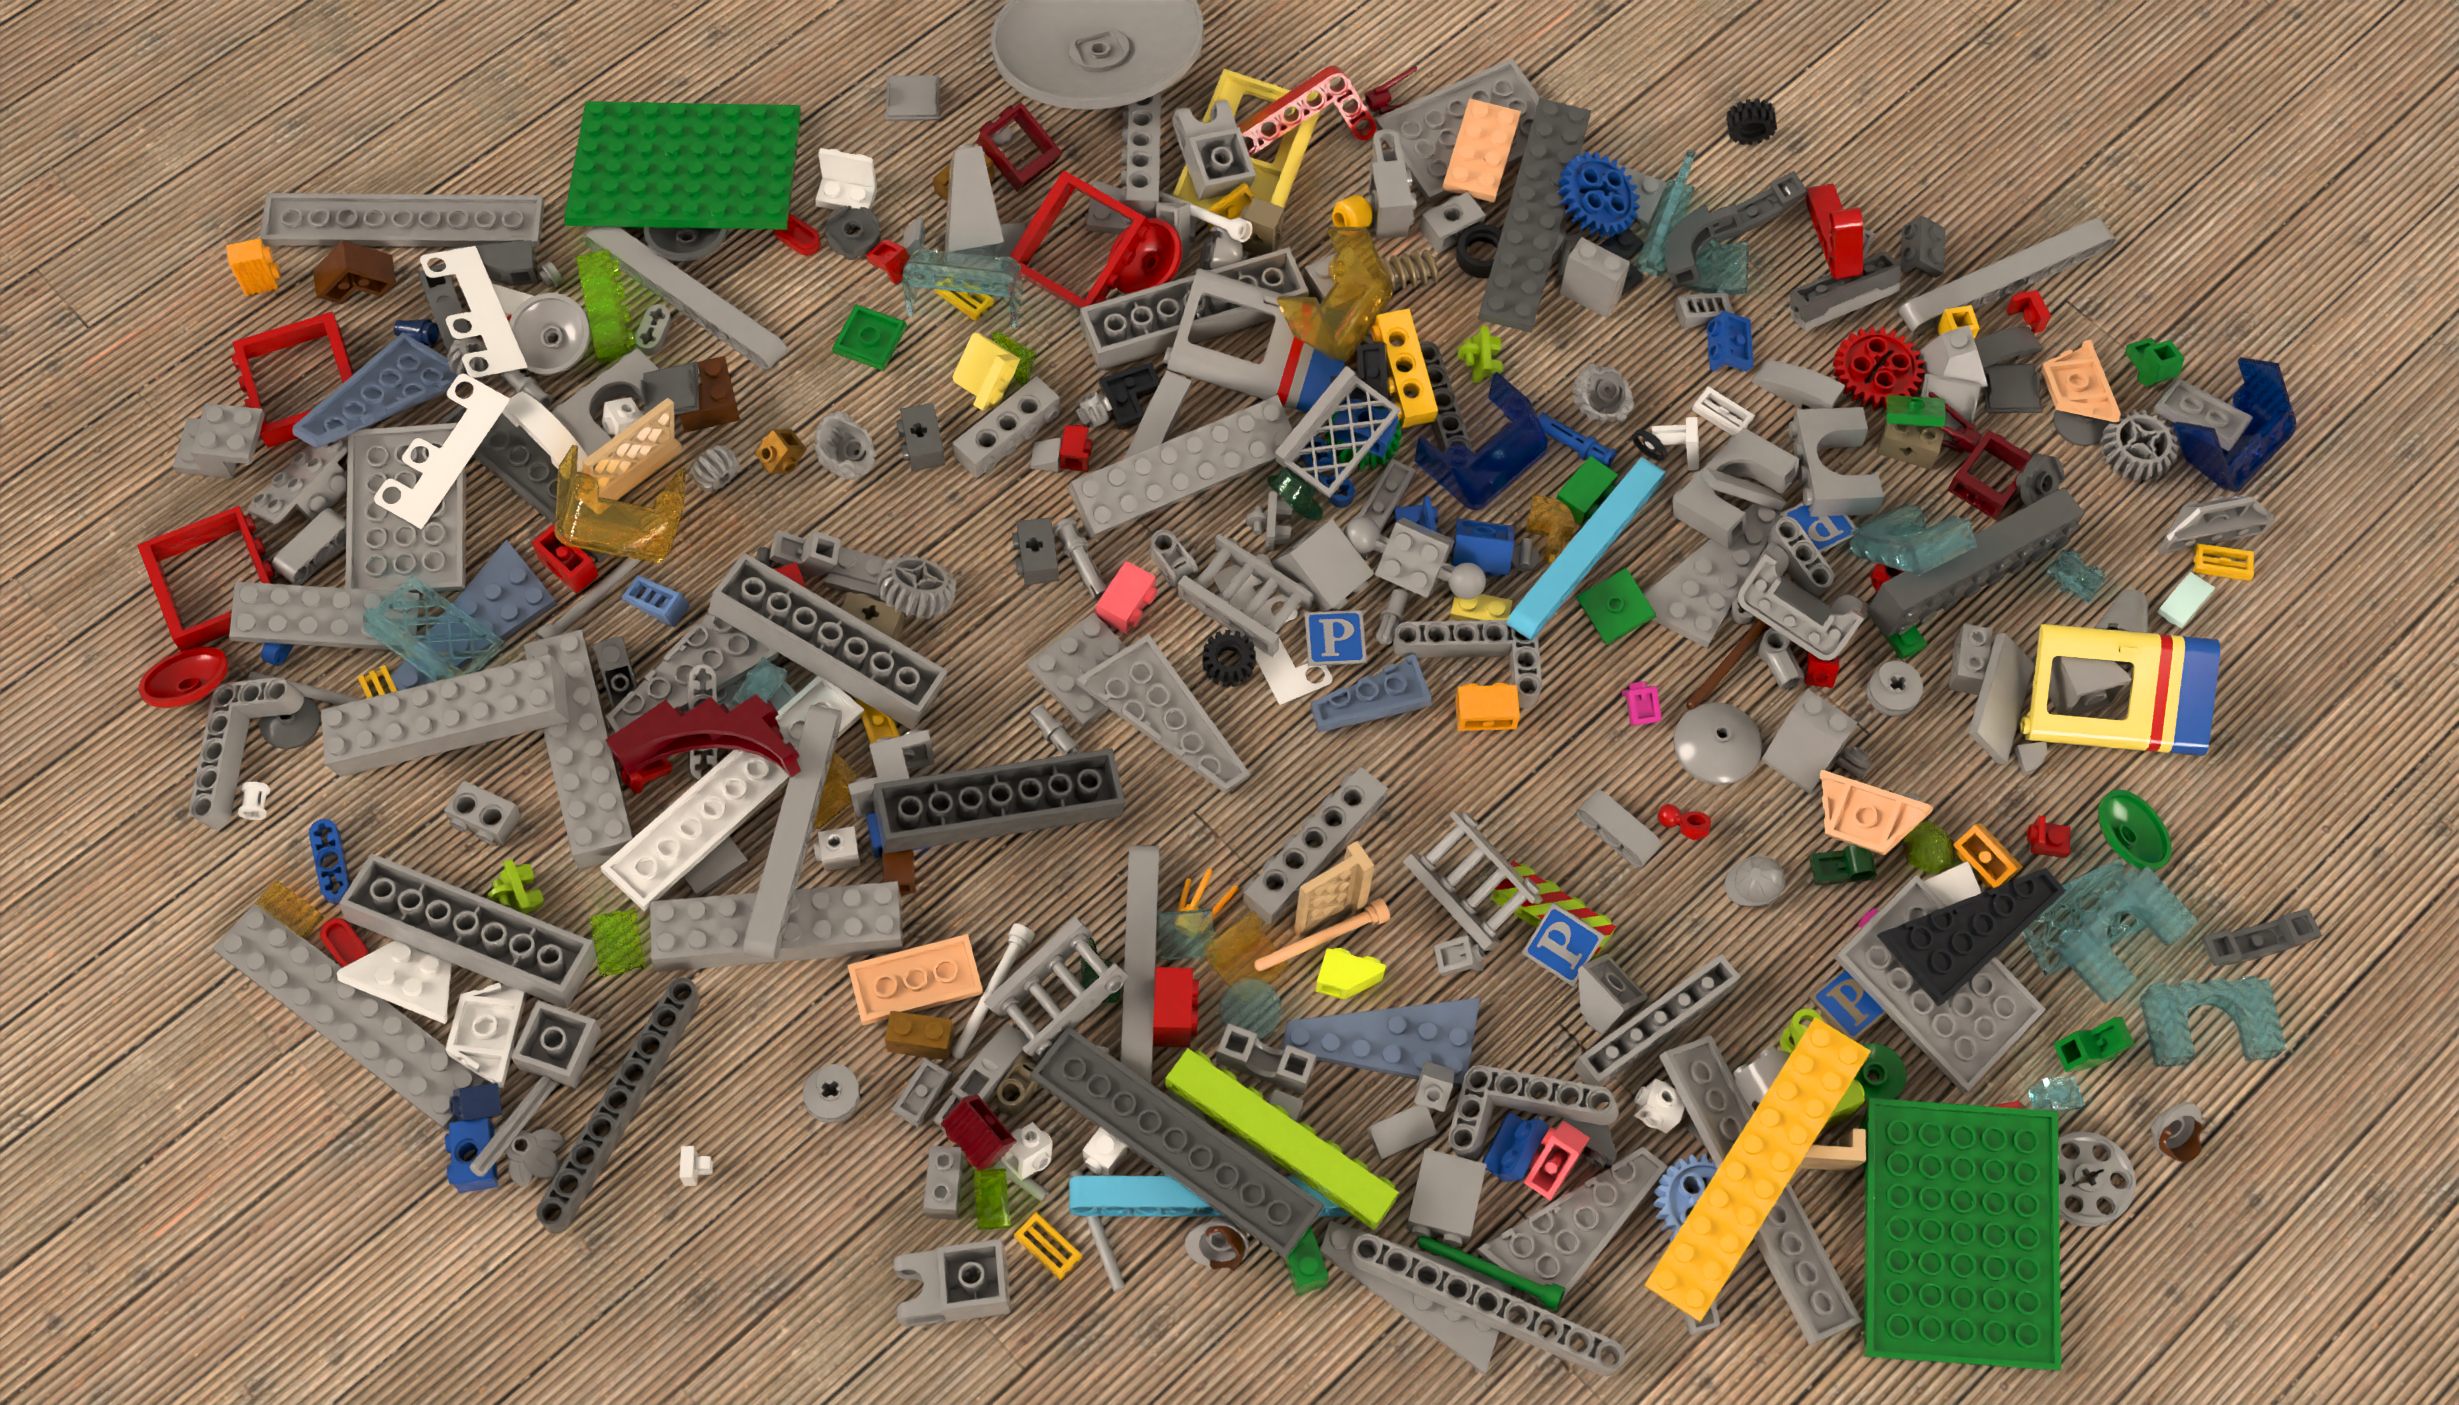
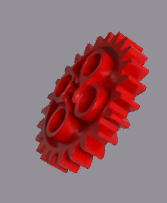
M1871 326L1866 334L1861 328L1857 336L1850 333L1848 340H1842L1832 365L1836 367L1833 376L1839 377L1838 382L1845 385L1843 394L1853 393L1851 401L1854 402L1860 398L1862 399V407L1870 402L1872 403L1873 410L1877 408L1878 404H1882V407L1886 410L1887 395L1915 397L1923 382L1922 378L1925 370L1922 367L1924 360H1918L1920 351H1912L1915 343L1905 344V335L1896 338V330L1886 334L1885 328L1882 327L1880 332L1876 333L1873 326ZM1888 353H1892V355L1888 357V359H1887L1885 365H1884V366L1882 365V366L1878 369V367H1879L1880 364L1882 363V361H1883V359L1885 358V356H1886ZM1878 369L1874 378L1869 384H1866L1865 382L1871 377L1872 372Z

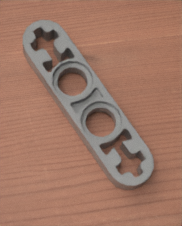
M697 665L688 673V711L693 709L695 702L700 699L706 700L712 697L717 703L716 674L709 665ZM700 670H704V674L710 676V680L704 683V691L711 690V696L706 694L693 696V690H700L699 681L694 680V676L698 675ZM710 748L711 755H705V763L711 765V769L717 765V748ZM696 749V751H701V752H702V751H707V750H709V749ZM694 750L688 751L689 773L692 778L699 781L703 776H701L700 771L695 770V765L700 764L701 754L694 756Z

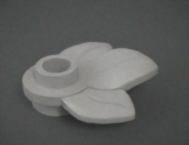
M545 1128L536 1130L533 1133L521 1130L505 1149V1153L510 1159L508 1173L511 1179L524 1188L530 1182L532 1175L545 1179L555 1178L559 1171V1162L553 1152L565 1144V1139L562 1135ZM522 1140L526 1142L527 1148L524 1151H518L515 1149L514 1144Z

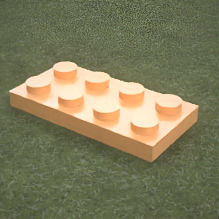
M1469 98L1442 190L1461 195L1469 192L1473 198L1495 203L1521 111Z
M968 934L848 965L862 1026L889 1019L890 1011L913 1013L983 994Z

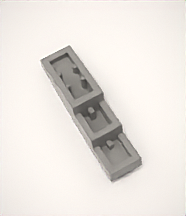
M1166 370L1139 424L1125 459L1168 441V436L1180 415V408L1192 387V380Z

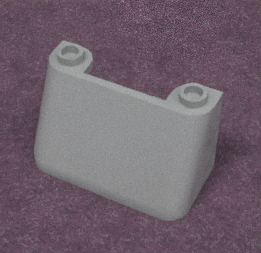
M1770 541L1738 593L1740 606L1817 658L1822 660L1836 658L1863 622L1868 604L1852 594H1843L1833 602L1831 607L1783 576L1789 564V556L1782 547Z

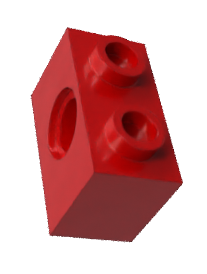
M554 524L531 542L537 558L576 595L598 577L593 560Z

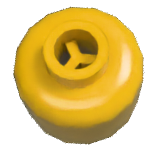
M1353 195L1336 203L1332 220L1338 230L1345 234H1353L1369 227L1372 223L1373 208L1370 202L1363 196Z

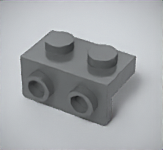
M1920 216L1903 226L1901 271L1906 273L1917 267L1935 278L1944 274L1946 228L1924 216Z

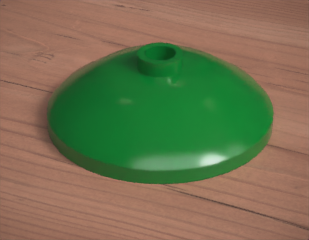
M2113 790L2103 796L2099 803L2098 819L2101 831L2113 851L2128 864L2142 870L2156 871L2164 867L2171 858V840L2164 823L2154 809L2142 798L2126 790Z

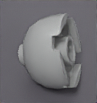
M1213 226L1210 232H1214L1211 239H1205L1199 268L1204 267V270L1209 271L1246 260L1247 255L1243 254L1242 242L1232 239L1227 230Z

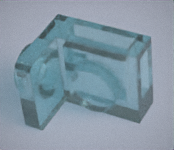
M2074 1076L2046 1078L2028 1088V1094L2034 1110H2077L2085 1105Z

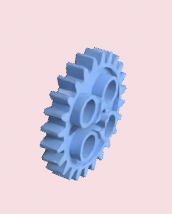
M1693 1154L1686 1159V1162L1680 1158L1675 1163V1167L1670 1165L1665 1171L1666 1175L1663 1174L1658 1180L1662 1186H1658L1654 1193L1660 1198H1657L1653 1206L1662 1208L1656 1215V1219L1666 1220L1661 1230H1672L1673 1233L1669 1239L1670 1241H1673L1686 1220V1214H1690L1706 1189L1703 1179L1706 1181L1707 1187L1718 1170L1713 1160L1710 1163L1708 1162L1706 1154H1702L1698 1162ZM1683 1184L1692 1187L1694 1194L1687 1192Z

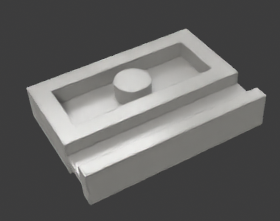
M840 546L837 564L828 573L827 578H825V587L846 593H864L871 596L874 600L881 601L880 593L877 592L878 575L880 570H882V566L889 559Z

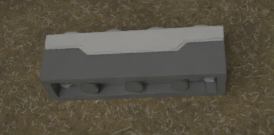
M1884 251L1863 260V274L1860 276L1833 280L1832 275L1829 274L1790 291L1791 318L1804 331H1807L1899 292L1901 265Z

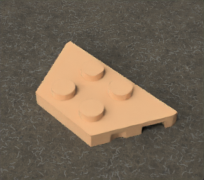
M2091 340L2084 341L2082 347L2074 352L2069 349L2061 353L2059 357L2052 358L2043 363L2041 372L2056 410L2119 422L2120 410Z
M1821 769L1820 779L1822 780L1823 787L1822 802L1823 809L1825 810V833L1829 837L1885 855L1933 810V807L1929 804Z

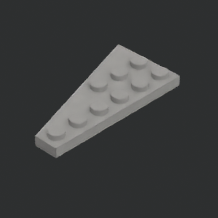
M1641 1147L1612 1165L1611 1168L1589 1179L1582 1186L1572 1192H1568L1534 1213L1519 1225L1505 1231L1498 1238L1479 1247L1476 1252L1489 1263L1543 1286L1545 1283L1549 1285L1556 1283L1565 1287L1564 1299L1666 1171L1668 1166L1647 1149ZM1527 1293L1544 1307V1303L1539 1302L1538 1297Z

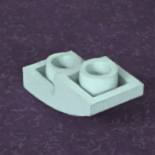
M2190 572L2171 593L2157 613L2171 624H2175L2182 629L2194 617L2199 607L2211 596L2215 587Z

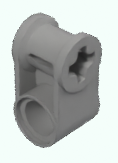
M1159 530L1153 534L1150 556L1171 587L1178 586V582L1184 575L1189 576L1192 574L1195 576L1199 573L1195 560L1171 531ZM1167 545L1169 549L1161 550L1157 546Z

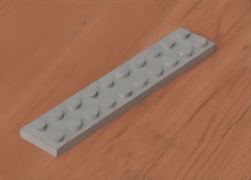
M267 193L260 238L264 245L337 246L344 240L361 246L459 247L463 245L477 246L487 243L531 240L533 247H540L545 201L543 195Z
M257 902L250 907L212 948L219 956L445 1130L449 1128V1123L456 1120V1115L452 1116L449 1099L453 1096V1090L486 1085L489 1082L449 1057L443 1044L384 999L338 981L337 972L342 968Z
M1710 1035L1667 1050L1659 1057L1718 1169L1753 1114ZM1788 1183L1755 1235L1754 1240L1809 1346L1861 1323L1862 1320L1792 1187Z

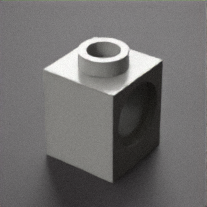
M1424 1061L1415 1090L1414 1103L1445 1112L1454 1083L1455 1070Z

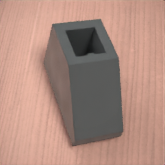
M1564 1119L1565 1122L1590 1137L1582 1151V1154L1587 1157V1161L1597 1168H1611L1617 1158L1609 1126Z

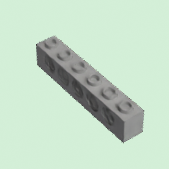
M1161 92L1144 100L1127 104L1128 108H1123V125H1128V129H1123L1122 145H1127V149H1122V165L1127 166V170H1121V186H1126V190H1121L1120 202L1144 215L1146 218H1156V203H1159Z
M1362 767L1354 774L1352 772L1348 773L1342 780L1339 791L1335 795L1330 793L1322 802V809L1316 815L1312 813L1306 818L1301 826L1303 829L1297 836L1292 834L1283 844L1282 849L1284 850L1277 857L1273 855L1267 860L1262 868L1264 871L1258 878L1253 876L1243 888V904L1270 926L1299 896L1300 886L1314 879L1386 801L1389 788ZM1355 799L1359 804L1351 806L1345 800ZM1335 819L1340 825L1332 827L1326 821ZM1316 840L1321 846L1313 848L1308 846L1306 842ZM1297 861L1302 866L1298 869H1292L1287 863ZM1271 882H1277L1282 888L1272 890L1267 885Z
M1720 954L1578 1057L1573 1068L1585 1084L1599 1087L1604 1086L1735 990L1741 976L1726 958Z

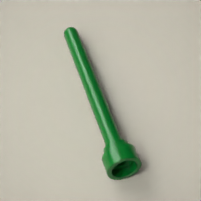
M1420 1236L1417 1240V1245L1424 1250L1538 1297L1539 1302L1544 1303V1307L1556 1312L1561 1304L1565 1293V1287L1556 1283H1552V1285L1545 1283L1543 1286L1426 1236Z

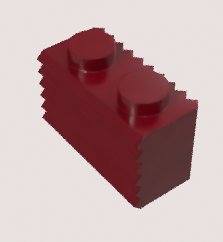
M977 1093L962 1098L941 1122L947 1137L961 1147V1150L965 1152L967 1161L980 1171L995 1166L1017 1142Z

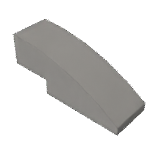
M1766 360L1752 380V383L1800 409L1803 404L1812 409L1833 408L1845 387L1844 384L1813 370L1773 360Z

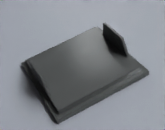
M698 362L643 373L641 398L644 402V415L666 398L674 402V415L699 410Z
M1993 364L1983 368L1988 384L1987 387L1983 388L1987 413H2042L2040 400L2041 386L2039 374L2035 371L2034 364Z

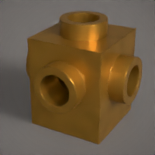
M772 429L769 435L762 440L761 446L755 455L761 461L763 468L770 474H790V472L796 469L798 461L804 455L807 448L792 429Z

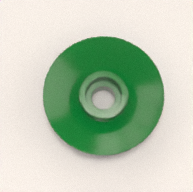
M1876 1043L1862 1045L1871 1052L1854 1080H1858L1861 1083L1865 1093V1102L1867 1098L1894 1100L1902 1092L1906 1083V1069L1903 1061L1897 1053L1884 1045ZM1867 1073H1874L1877 1076V1081H1871Z

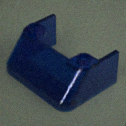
M2243 357L2237 360L2244 383L2234 393L2233 404L2235 408L2249 414L2253 419L2230 451L2221 448L2215 428L2178 421L2174 424L2186 461L2223 490L2239 492L2289 441L2295 432L2296 418L2279 363Z
M1495 372L1492 376L1488 399L1498 406L1505 416L1512 421L1476 454L1463 445H1453L1442 453L1423 435L1418 438L1414 461L1459 502L1471 510H1480L1489 504L1546 453L1548 446L1547 436L1530 400L1498 372Z

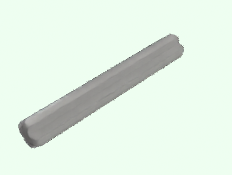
M547 1076L541 1077L470 1165L471 1172L475 1173L478 1177H483L554 1090L556 1084Z

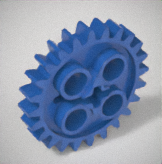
M1586 152L1583 156L1577 155L1565 165V169L1560 172L1562 178L1558 181V184L1562 186L1558 194L1565 196L1560 203L1569 207L1565 213H1573L1572 222L1575 223L1579 220L1581 222V230L1588 226L1591 235L1598 230L1600 237L1606 234L1612 237L1616 233L1618 235L1633 224V220L1638 216L1635 211L1640 208V205L1636 203L1640 196L1633 193L1637 185L1629 183L1632 175L1625 176L1623 174L1626 169L1625 166L1620 169L1617 168V160L1615 159L1610 163L1607 154L1601 159L1598 152H1595L1592 156L1589 152Z

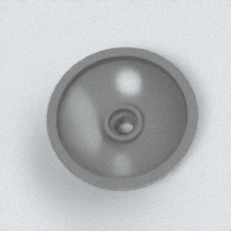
M542 293L524 301L515 310L509 321V325L528 368L524 369L537 375H557L571 369L584 356L590 342L591 328L585 311L577 302L563 294ZM559 336L556 343H551L553 337Z
M1710 702L1690 709L1682 716L1674 732L1673 745L1679 763L1691 776L1708 784L1729 785L1743 780L1756 768L1762 754V738L1755 722L1745 712L1729 704ZM1717 733H1724L1726 738H1720Z

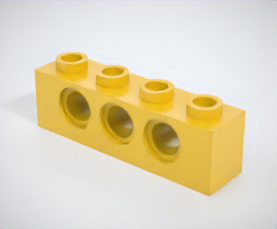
M1410 309L1377 315L1374 326H1371L1372 337L1375 343L1385 342L1387 344L1390 394L1393 393L1395 400L1393 404L1401 409L1397 416L1400 419L1402 428L1434 422L1438 408ZM1398 340L1402 343V346H1393L1389 341ZM1404 365L1410 371L1401 372L1397 369V366ZM1412 391L1417 397L1409 398L1404 392Z

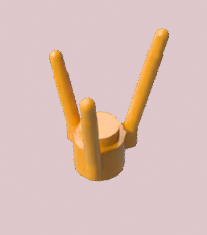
M1211 868L1206 870L1191 904L1187 905L1186 901L1191 879L1187 878L1185 881L1178 909L1173 917L1175 920L1173 926L1187 935L1195 936L1197 931L1203 933L1211 919L1239 889L1237 885H1234L1210 912L1202 918L1203 911L1197 905L1212 874Z

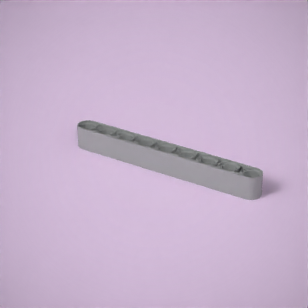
M2101 218L2092 219L1905 303L1898 313L1914 335L1921 334L1938 326L1945 309L1972 305L1973 310L2103 253L2116 242V238Z
M593 226L583 236L587 246L599 256L763 370H770L787 352L788 349L784 342L772 332L668 260L654 253L649 247L620 227Z
M810 705L797 748L800 757L796 760L801 771L792 778L789 777L743 947L744 955L776 960L778 957L840 730L841 710Z
M1129 845L1124 971L1129 977L1124 981L1121 1063L1152 1084L1159 846Z
M1362 1234L1354 1242L1351 1253L1352 1262L1357 1268L1599 1375H1613L1624 1362L1625 1352L1623 1347L1608 1337L1375 1235ZM1362 1246H1369L1374 1250L1375 1256L1364 1258L1359 1254L1358 1249ZM1399 1259L1403 1262L1405 1269L1398 1272L1393 1271L1389 1267L1388 1261ZM1428 1272L1434 1277L1435 1282L1429 1285L1420 1282L1418 1274ZM1452 1285L1460 1286L1465 1296L1461 1298L1453 1297L1450 1295L1448 1287ZM1482 1298L1491 1300L1495 1309L1484 1311L1479 1306L1478 1300ZM1514 1311L1521 1313L1525 1323L1520 1325L1514 1324L1509 1319V1313ZM1549 1325L1553 1328L1555 1336L1553 1338L1544 1337L1539 1331V1326ZM1578 1338L1582 1340L1585 1344V1350L1579 1352L1572 1349L1569 1342L1570 1339ZM1604 1351L1612 1353L1616 1363L1614 1365L1605 1364L1601 1360L1600 1353Z

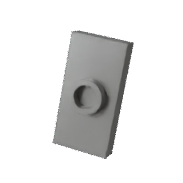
M925 1057L891 1109L892 1113L919 1128L951 1079L952 1072Z

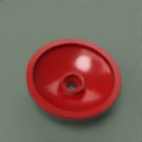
M1147 218L1151 225L1146 234L1147 239L1143 243H1139L1135 250L1134 260L1129 266H1125L1120 274L1121 279L1116 288L1127 295L1170 282L1175 276L1182 259V242L1178 232L1166 221L1157 218ZM1128 226L1124 231H1122L1121 234L1115 240L1110 250L1108 261L1112 257L1113 253L1117 249L1118 245L1122 241L1130 226Z
M196 647L180 651L161 660L146 672L139 683V694L145 703L159 708H176L194 704L207 697L222 683L229 668L228 659L221 650L213 647Z

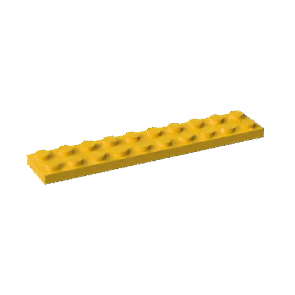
M1814 1017L1644 1286L1701 1323L1870 1055L1871 1051Z

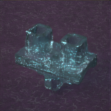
M2063 549L2046 572L2063 583L2060 589L2062 592L2066 593L2071 589L2089 603L2106 581L2104 579L2105 573L2098 567L2089 568L2081 562V555L2076 551L2070 550L2067 552Z
M762 657L755 668L747 673V679L732 698L733 703L740 705L756 693L764 702H767L787 677V670L775 666Z

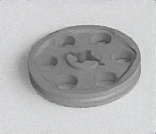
M2072 1132L2058 1138L2059 1172L2063 1176V1183L2059 1185V1217L2069 1223L2082 1227H2099L2116 1220L2130 1206L2136 1189L2134 1169L2125 1152L2110 1139L2092 1132ZM2062 1145H2072L2077 1152L2076 1159L2064 1157L2061 1152ZM2093 1147H2103L2108 1153L2107 1161L2097 1160L2092 1152ZM2099 1171L2101 1172L2093 1178L2090 1184L2085 1182L2073 1187L2083 1175L2092 1176ZM2117 1173L2124 1177L2126 1182L2124 1189H2118L2111 1184V1174ZM2067 1197L2076 1198L2081 1206L2080 1212H2070L2065 1206V1199ZM2098 1199H2105L2111 1204V1214L2105 1215L2100 1213L2096 1206Z

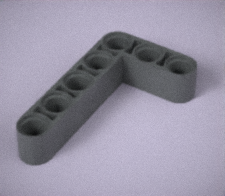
M1430 341L1419 342L1423 358L1430 359L1424 360L1429 380L1437 382V384L1431 383L1436 405L1446 406H1437L1438 413L1436 419L1430 423L1445 466L1452 471H1461L1468 465L1471 443L1438 346ZM1404 365L1397 366V369L1401 372L1410 371ZM1445 428H1451L1454 431H1448ZM1452 452H1459L1462 455H1456Z

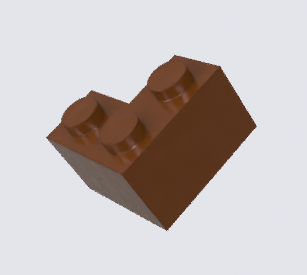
M344 240L313 269L317 298L343 304L356 290L381 297L396 283L391 254Z
M725 356L699 361L698 369L702 386H699V410L679 414L685 433L740 421Z

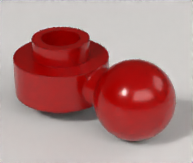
M1666 804L1658 811V821L1662 826L1672 828L1679 825L1681 833L1691 840H1699L1710 833L1711 819L1704 813L1693 811L1681 814L1680 809L1673 804Z

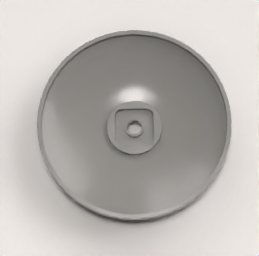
M1009 0L998 14L991 32L993 59L999 73L1008 84L1023 95L1036 101L1061 108L1084 110L1123 106L1144 100L1163 91L1178 81L1192 67L1200 54L1204 40L1203 18L1196 0Z

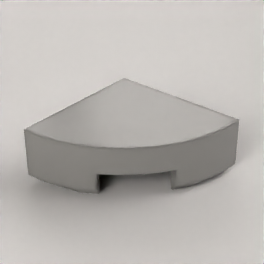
M2046 741L2017 745L2015 748L2023 776L2033 773L2044 761L2047 753Z

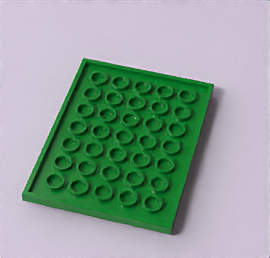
M585 101L564 215L565 225L787 230L801 121V106Z
M1867 1098L1865 1125L1864 1357L2060 1371L2061 1298L2058 1111Z

